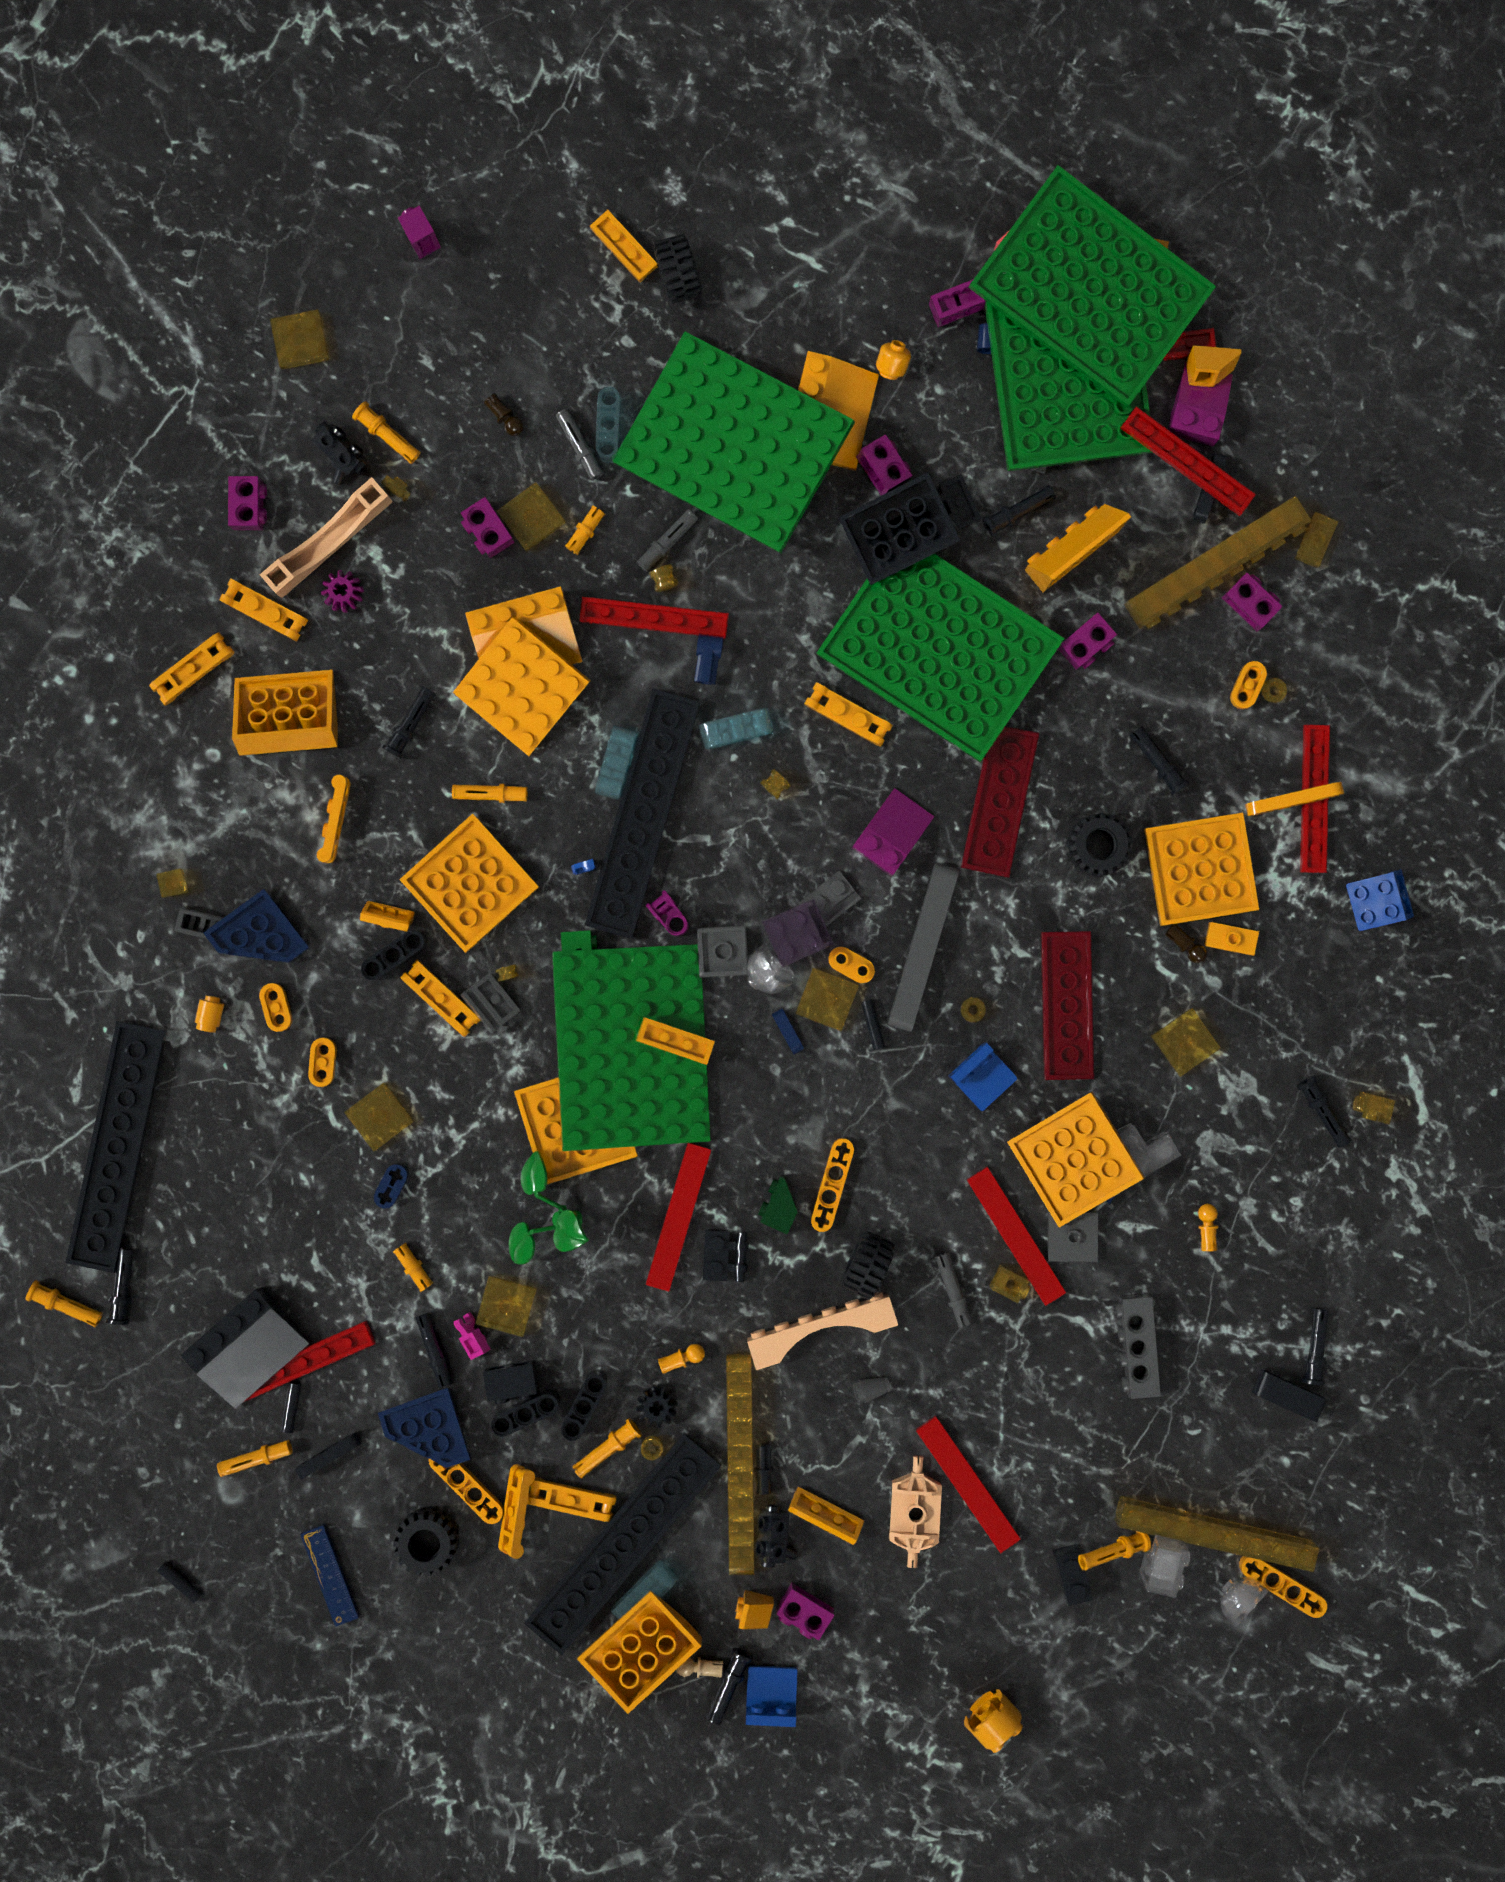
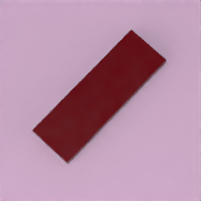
M1005 726L984 757L960 868L1006 878L1010 877L1040 733Z
M1091 931L1041 932L1044 1080L1094 1079Z

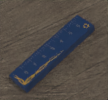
M325 1523L300 1534L335 1627L359 1618L358 1609Z

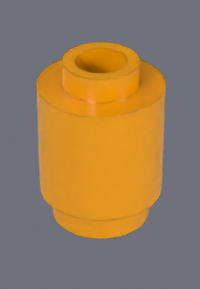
M206 995L205 999L199 1000L195 1023H197L196 1029L216 1033V1028L220 1026L224 1004L220 1003L219 997Z

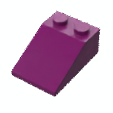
M1185 362L1167 429L1179 438L1213 447L1220 438L1233 375H1227L1214 387L1189 385Z
M894 788L852 846V849L888 875L893 876L934 816Z

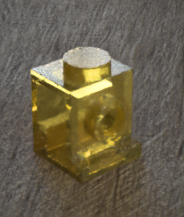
M1360 1092L1359 1096H1356L1354 1099L1353 1110L1362 1112V1118L1377 1121L1378 1118V1122L1390 1124L1395 1100Z
M1000 1264L989 1287L993 1291L1018 1303L1020 1299L1024 1300L1030 1290V1286H1028L1030 1281ZM1014 1280V1287L1008 1288L1006 1286L1007 1281Z

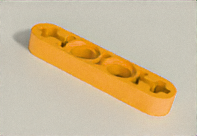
M1336 782L1245 804L1248 816H1255L1337 797L1344 794L1342 782Z
M846 1138L835 1140L831 1147L814 1205L811 1223L813 1228L819 1232L828 1231L833 1225L849 1171L854 1147L851 1141ZM842 1143H847L846 1147L850 1149L849 1153L843 1154L842 1161H847L846 1165L836 1161L831 1162L833 1157L838 1159L839 1151L836 1150V1146H841ZM833 1166H839L843 1170V1175L838 1180H833L829 1176V1170ZM825 1190H832L836 1193V1199L833 1203H825L822 1200V1194ZM819 1204L825 1208H833L832 1213L827 1210L826 1219L829 1220V1223H824L822 1227H819L818 1221L815 1220L816 1217H821L823 1209H818Z
M429 1459L431 1468L484 1522L496 1524L501 1520L504 1506L463 1463L452 1466L446 1474L444 1472L445 1467ZM454 1470L462 1471L465 1476L464 1481L455 1483L451 1479V1473ZM471 1488L480 1489L482 1492L481 1499L476 1501L470 1499L468 1495ZM486 1497L489 1499L486 1504L491 1509L494 1507L498 1509L496 1512L497 1517L495 1515L488 1516L489 1510L485 1505H483L482 1509L479 1507Z
M1246 1554L1240 1559L1239 1568L1241 1572L1253 1582L1313 1618L1322 1617L1326 1613L1327 1603L1317 1592L1254 1554ZM1254 1562L1257 1568L1262 1570L1261 1574L1253 1569H1250L1248 1572L1246 1564ZM1270 1573H1276L1279 1576L1277 1584L1270 1586L1266 1583V1577ZM1291 1586L1299 1587L1300 1594L1298 1597L1289 1598L1287 1596V1591ZM1305 1597H1307L1312 1602H1316L1318 1600L1317 1603L1320 1605V1607L1318 1609H1312V1607L1304 1601Z

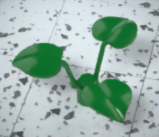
M535 1151L526 1161L521 1171L522 1188L527 1195L534 1194L536 1198L556 1207L559 1211L555 1212L552 1217V1226L535 1228L529 1231L528 1224L521 1222L512 1229L509 1237V1253L512 1261L520 1265L528 1263L533 1258L535 1240L532 1235L535 1233L555 1230L553 1241L556 1248L561 1252L575 1250L589 1241L581 1227L582 1214L579 1211L567 1210L566 1205H560L540 1194L547 1186V1171L541 1153Z

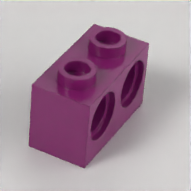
M420 206L416 208L410 207L402 212L398 220L419 259L441 248Z
M973 280L930 297L929 307L937 327L984 309L985 300L968 288Z
M886 434L863 447L856 456L881 496L906 484L912 477L908 463L901 459L897 453L898 450L895 443L889 440ZM875 451L881 452L884 458L877 457ZM888 472L896 474L897 479L891 478Z
M228 476V526L233 530H263V523L267 522L266 508H263V499L267 498V486L263 484V481L258 476ZM248 486H253V493L250 496H244V489ZM249 510H252V519L249 521H244V513Z
M486 497L461 512L464 518L461 524L468 535L472 532L478 539L474 544L482 555L487 553L489 558H492L515 543ZM476 514L485 515V520L481 524L473 523V518ZM491 534L498 535V541L494 545L486 543L487 537Z
M1246 573L1225 593L1222 599L1257 632L1283 606L1279 604L1280 600L1271 591L1267 592L1261 586L1262 582L1255 575ZM1241 586L1249 589V598L1241 596L1239 592ZM1258 603L1266 605L1268 609L1266 615L1258 612Z
M1097 612L1068 637L1058 650L1075 670L1081 666L1086 669L1096 660L1093 655L1099 650L1104 653L1115 644L1112 639L1117 634ZM1095 629L1102 631L1104 635L1103 641H1096L1092 637V631ZM1074 646H1082L1085 650V656L1077 657L1073 652Z
M791 1583L776 1607V1615L779 1616L778 1619L785 1625L791 1626L793 1624L799 1628V1632L806 1638L812 1639L814 1637L820 1640L834 1617V1608L794 1583ZM795 1602L800 1605V1608L792 1612L787 1609V1605ZM816 1615L821 1618V1621L818 1624H811L808 1622V1619Z

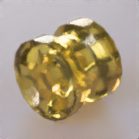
M672 565L661 566L649 573L650 578L655 581L654 588L656 592L666 591L679 584L677 578L673 577Z
M775 769L770 772V776L767 779H763L760 782L777 800L781 797V792L791 786Z

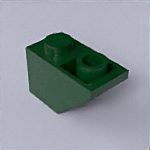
M780 1175L778 1180L773 1179L768 1190L771 1193V1197L768 1203L763 1201L758 1215L762 1216L760 1223L788 1234L798 1211L784 1176Z

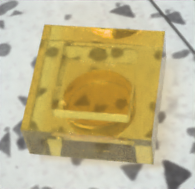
M386 475L381 482L387 490L403 502L410 496V493L405 489L408 485L397 476L392 479Z
M180 868L156 874L162 898L188 893L183 869Z

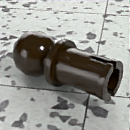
M496 393L491 395L492 399L488 397L484 401V405L495 415L497 423L501 424L504 422V429L510 436L520 435L524 428L521 419L511 416L513 410L508 409Z
M1177 924L1172 925L1164 935L1180 948L1181 953L1186 950L1191 962L1199 964L1205 961L1207 951L1204 946L1193 944L1194 937L1191 938Z

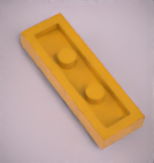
M609 210L605 211L590 225V229L640 283L658 267L657 262Z
M645 1017L636 1038L637 1042L705 1065L708 1064L715 1043L713 1040Z
M800 1487L796 1489L788 1511L853 1545L858 1540L864 1520Z

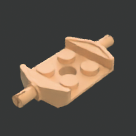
M917 1455L913 1456V1471L892 1480L889 1540L907 1550V1567L912 1568V1560L913 1568L918 1567L917 1560L920 1550L931 1548L939 1543L942 1485L922 1472L924 1457L919 1456L918 1462ZM920 1508L923 1511V1515L920 1519L913 1520L909 1517L910 1510Z

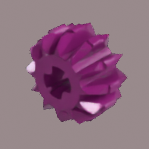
M338 570L337 578L330 573L329 578L332 581L330 583L323 581L322 583L328 588L321 591V595L327 597L324 601L327 606L332 605V610L336 612L341 607L342 612L347 613L348 605L355 610L357 607L353 602L355 600L362 602L363 598L357 595L364 592V588L358 586L361 580L358 577L353 579V573L350 571L344 576L343 571ZM341 587L348 589L345 590L347 592L345 596L338 594L341 593L338 591Z

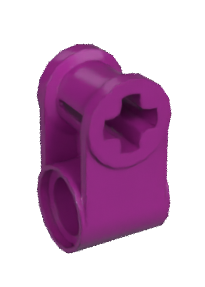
M665 890L662 891V895L654 902L646 904V907L658 922H661L671 935L680 937L687 933L689 929L688 920ZM677 918L682 919L684 922V927L679 932L672 931L671 922Z

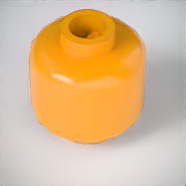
M892 340L891 343H885L881 346L876 367L884 378L896 380L898 377L906 374L911 353L903 342Z

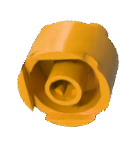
M996 1689L997 1693L995 1694L989 1691L979 1697L970 1708L972 1711L970 1718L966 1716L964 1719L965 1727L986 1749H991L993 1753L1000 1751L1004 1743L1011 1736L1018 1735L1023 1728V1725L1020 1723L1022 1718L1021 1712L999 1689Z

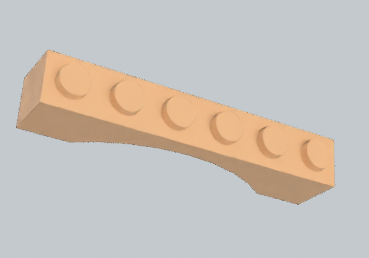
M371 477L351 495L344 506L319 531L297 548L278 558L260 576L278 596L283 598L393 501Z
M877 1292L873 1298L862 1302L859 1299L851 1300L845 1303L846 1307L837 1310L836 1307H829L822 1310L821 1315L815 1317L812 1314L804 1315L798 1318L799 1322L789 1324L788 1321L775 1325V1329L765 1332V1329H760L752 1332L751 1337L747 1338V1343L756 1370L780 1363L786 1353L798 1341L808 1334L823 1328L853 1326L876 1333L898 1326L888 1293L883 1295V1292Z

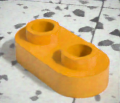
M1251 661L1242 667L1230 694L1231 703L1236 708L1247 709L1256 702L1267 676L1266 668L1262 663ZM1250 670L1256 673L1255 679L1249 677L1248 673ZM1240 693H1244L1246 695L1245 701H1241L1239 699Z
M836 947L829 954L828 961L830 966L858 983L869 982L875 974V968L869 960L846 947ZM839 954H843L846 958L843 964H839L836 961V957ZM861 966L867 968V973L864 976L858 974V968Z
M266 984L260 990L259 998L267 1026L276 1032L285 1031L291 1026L293 1021L286 992L279 984ZM272 991H275L278 994L276 1000H272L270 998V993ZM278 1015H282L284 1017V1022L282 1024H279L277 1022Z
M326 1037L316 1039L310 1048L308 1077L310 1082L317 1087L331 1084L335 1077L337 1047L333 1040ZM323 1045H326L328 1047L327 1054H323L321 1052V1047ZM320 1070H324L326 1072V1077L324 1079H321L319 1077Z

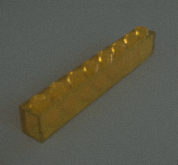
M1294 496L1128 600L1124 605L1139 629L1145 626L1150 629L1161 622L1159 617L1165 613L1171 616L1182 609L1180 604L1188 600L1192 603L1203 595L1201 591L1208 586L1212 590L1224 582L1222 578L1230 573L1231 577L1245 569L1243 564L1248 561L1254 564L1265 557L1264 551L1270 547L1274 551L1286 543L1284 540L1286 537L1292 534L1295 538L1307 530L1305 525L1312 520L1298 498Z
M1122 1496L1119 1497L1114 1519L1120 1528L1310 1572L1315 1570L1319 1547L1309 1539Z

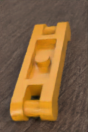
M230 578L226 593L222 594L219 599L221 602L290 639L298 641L300 637L299 632L302 626H306L308 619ZM238 591L243 594L240 602L234 600ZM289 619L294 621L290 629L285 627Z
M218 632L152 681L149 686L160 695V701L166 706L220 663L232 657L235 652L230 646L227 647L224 643V637ZM213 647H216L219 651L215 656L209 651ZM167 682H170L173 686L169 691L165 687Z
M817 682L812 688L814 692L810 698L807 697L804 705L879 747L883 745L885 741L883 738L886 732H890L893 727L891 723L836 694ZM822 696L829 699L825 707L819 704ZM872 723L878 726L875 734L868 731Z
M342 775L334 776L331 781L335 791L333 799H329L327 805V813H330L328 823L324 824L322 830V837L325 838L323 848L317 851L318 860L324 863L334 862L337 855L351 786L350 780Z
M416 959L412 964L411 970L408 973L404 972L400 978L463 1037H466L474 1023L477 1025L481 1020L471 1008L441 982L422 962ZM421 973L425 979L418 984L415 979ZM461 1013H464L467 1018L460 1023L456 1018Z
M514 1464L509 1472L498 1544L499 1550L508 1554L513 1559H519L524 1553L521 1539L525 1527L526 1507L529 1502V1487L535 1480L534 1472L525 1469L519 1464Z
M535 1477L534 1482L530 1484L531 1488L528 1494L529 1505L604 1522H610L613 1517L611 1512L612 1505H615L617 1496L613 1494L581 1489L546 1481ZM540 1489L547 1491L546 1498L539 1496ZM595 1502L603 1503L601 1510L594 1509Z

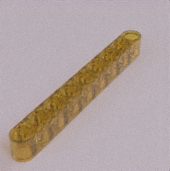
M726 1354L729 1575H754L751 1354Z

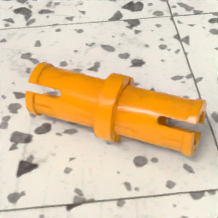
M592 505L582 523L576 525L577 530L565 547L578 555L589 537L592 538L594 536L593 531L605 516V513L600 509L597 510V507Z
M406 1242L400 1248L398 1247L393 1251L404 1266L405 1274L411 1276L420 1292L434 1283L421 1265L423 1263L420 1260L417 1261Z

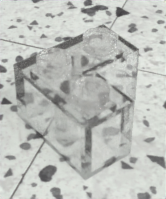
M1131 1123L1117 1130L1145 1177L1181 1156L1168 1133L1162 1132L1144 1142L1135 1125Z
M1155 1535L1152 1549L1144 1553L1140 1568V1574L1147 1592L1176 1598L1178 1590H1182L1184 1585V1575H1182L1184 1566L1188 1567L1190 1562V1552L1184 1541Z

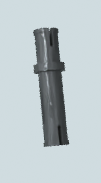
M568 408L561 410L556 414V418L577 454V461L582 463L592 481L600 478L604 473L594 456V449L589 447ZM569 426H571L573 432L575 433V435H576V437H577V439H578V442L576 441L574 435L572 434V432H571Z
M688 509L657 541H653L650 544L651 547L637 561V564L645 572H648L661 557L665 558L668 555L666 552L698 521L697 516Z
M947 1252L944 1255L935 1256L934 1258L950 1300L948 1305L953 1309L958 1328L973 1324L966 1302L968 1300L962 1293L950 1253Z

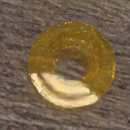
M1271 678L1262 686L1264 699L1271 703L1282 701L1287 694L1286 684L1278 678ZM1272 686L1277 688V695H1272L1270 693V688Z
M968 998L961 1006V1014L969 1022L980 1021L986 1012L984 1003L978 998ZM971 1005L977 1007V1013L971 1015L968 1011Z

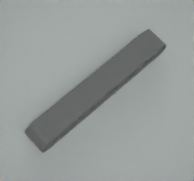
M937 862L934 864L889 1015L888 1026L911 1032L958 878L959 869Z

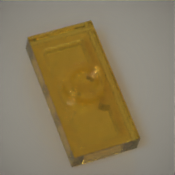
M1315 512L1295 559L1318 568L1338 521Z

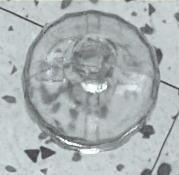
M763 944L750 955L747 962V973L749 976L747 979L755 990L759 989L768 994L779 993L794 983V981L790 980L794 975L781 954L776 957L771 952L775 948L768 944Z
M1241 1577L1235 1582L1230 1579L1221 1589L1224 1594L1220 1600V1608L1226 1619L1236 1628L1257 1606L1259 1601L1265 1597L1269 1590L1260 1582L1250 1577Z

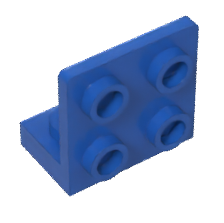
M1401 869L1346 885L1359 931L1405 921L1414 917Z
M985 1042L948 1075L981 1111H984L1017 1080L1015 1074Z
M752 1665L748 1667L746 1725L796 1727L797 1668Z

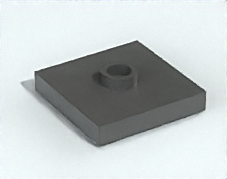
M746 926L697 928L699 977L749 975Z
M1048 1211L1047 1260L1059 1262H1098V1212L1087 1211L1065 1225L1058 1227Z

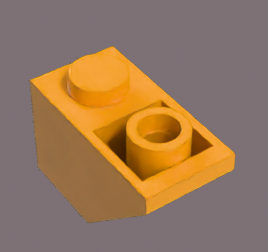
M1193 345L1186 361L1189 385L1214 387L1234 371L1241 355V349Z
M745 1590L744 1596L738 1597L735 1610V1619L739 1620V1628H768L774 1605V1597Z

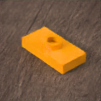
M367 901L360 913V921L408 932L414 920L415 912Z
M1209 922L1204 946L1254 956L1259 931Z

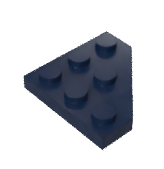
M265 889L203 933L219 954L290 963L309 949Z
M445 1388L378 1413L386 1438L437 1462L439 1465L450 1468L472 1460L450 1388Z

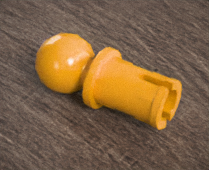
M1208 1203L1202 1205L1198 1211V1216L1203 1221V1225L1198 1226L1201 1229V1251H1217L1216 1229H1218V1225H1213V1221L1217 1218L1218 1212L1214 1205Z
M691 1344L684 1353L681 1349H678V1352L658 1359L660 1369L665 1374L683 1366L686 1368V1362L688 1361L699 1363L705 1357V1350L699 1344Z

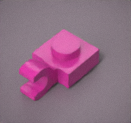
M469 1312L463 1315L466 1324L460 1318L454 1321V1326L461 1333L462 1337L459 1340L472 1360L489 1351L490 1347L480 1329H474L475 1319Z

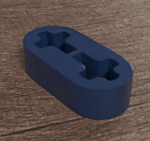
M781 1008L772 1013L792 1053L795 1055L804 1050L783 1009Z
M397 1163L388 1167L374 1194V1201L377 1206L385 1209L397 1202L409 1177V1171L406 1166ZM400 1169V1175L403 1176V1179L396 1180L393 1185L391 1182L394 1175L391 1174V1171ZM389 1187L392 1188L389 1194L392 1201L388 1200L383 1203V1197L380 1196V1193H385Z

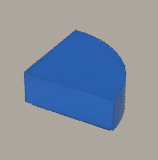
M594 859L571 866L572 872L575 875L593 871L597 868Z

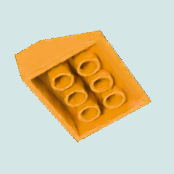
M808 351L798 391L855 421L831 465L856 471L858 464L856 456L862 447L879 374L832 356Z
M1106 504L1099 509L1095 505L1085 514L1086 519L1079 524L1075 521L1065 530L1068 534L1061 539L1058 536L1046 545L1048 550L1043 554L1037 552L1027 560L1029 565L1025 571L1044 593L1120 532L1131 518L1130 514Z
M561 586L465 613L478 658L483 655L509 620L515 616L572 665L583 662Z
M333 670L235 678L232 740L239 756L337 747L338 723Z
M650 1590L577 1657V1660L624 1711L629 1714L702 1646V1636L684 1617Z

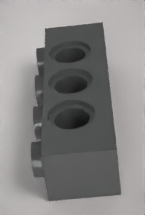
M1149 1294L1119 1296V1303H1116L1115 1308L1117 1318H1121V1327L1118 1328L1119 1343L1123 1342V1352H1120L1121 1367H1125V1377H1122L1123 1392H1127L1131 1399L1161 1397L1153 1298ZM1133 1316H1140L1141 1322L1137 1327H1130L1129 1321ZM1137 1340L1142 1341V1349L1138 1352H1133L1131 1349L1132 1344ZM1143 1365L1145 1367L1143 1375L1134 1376L1133 1371L1135 1367Z

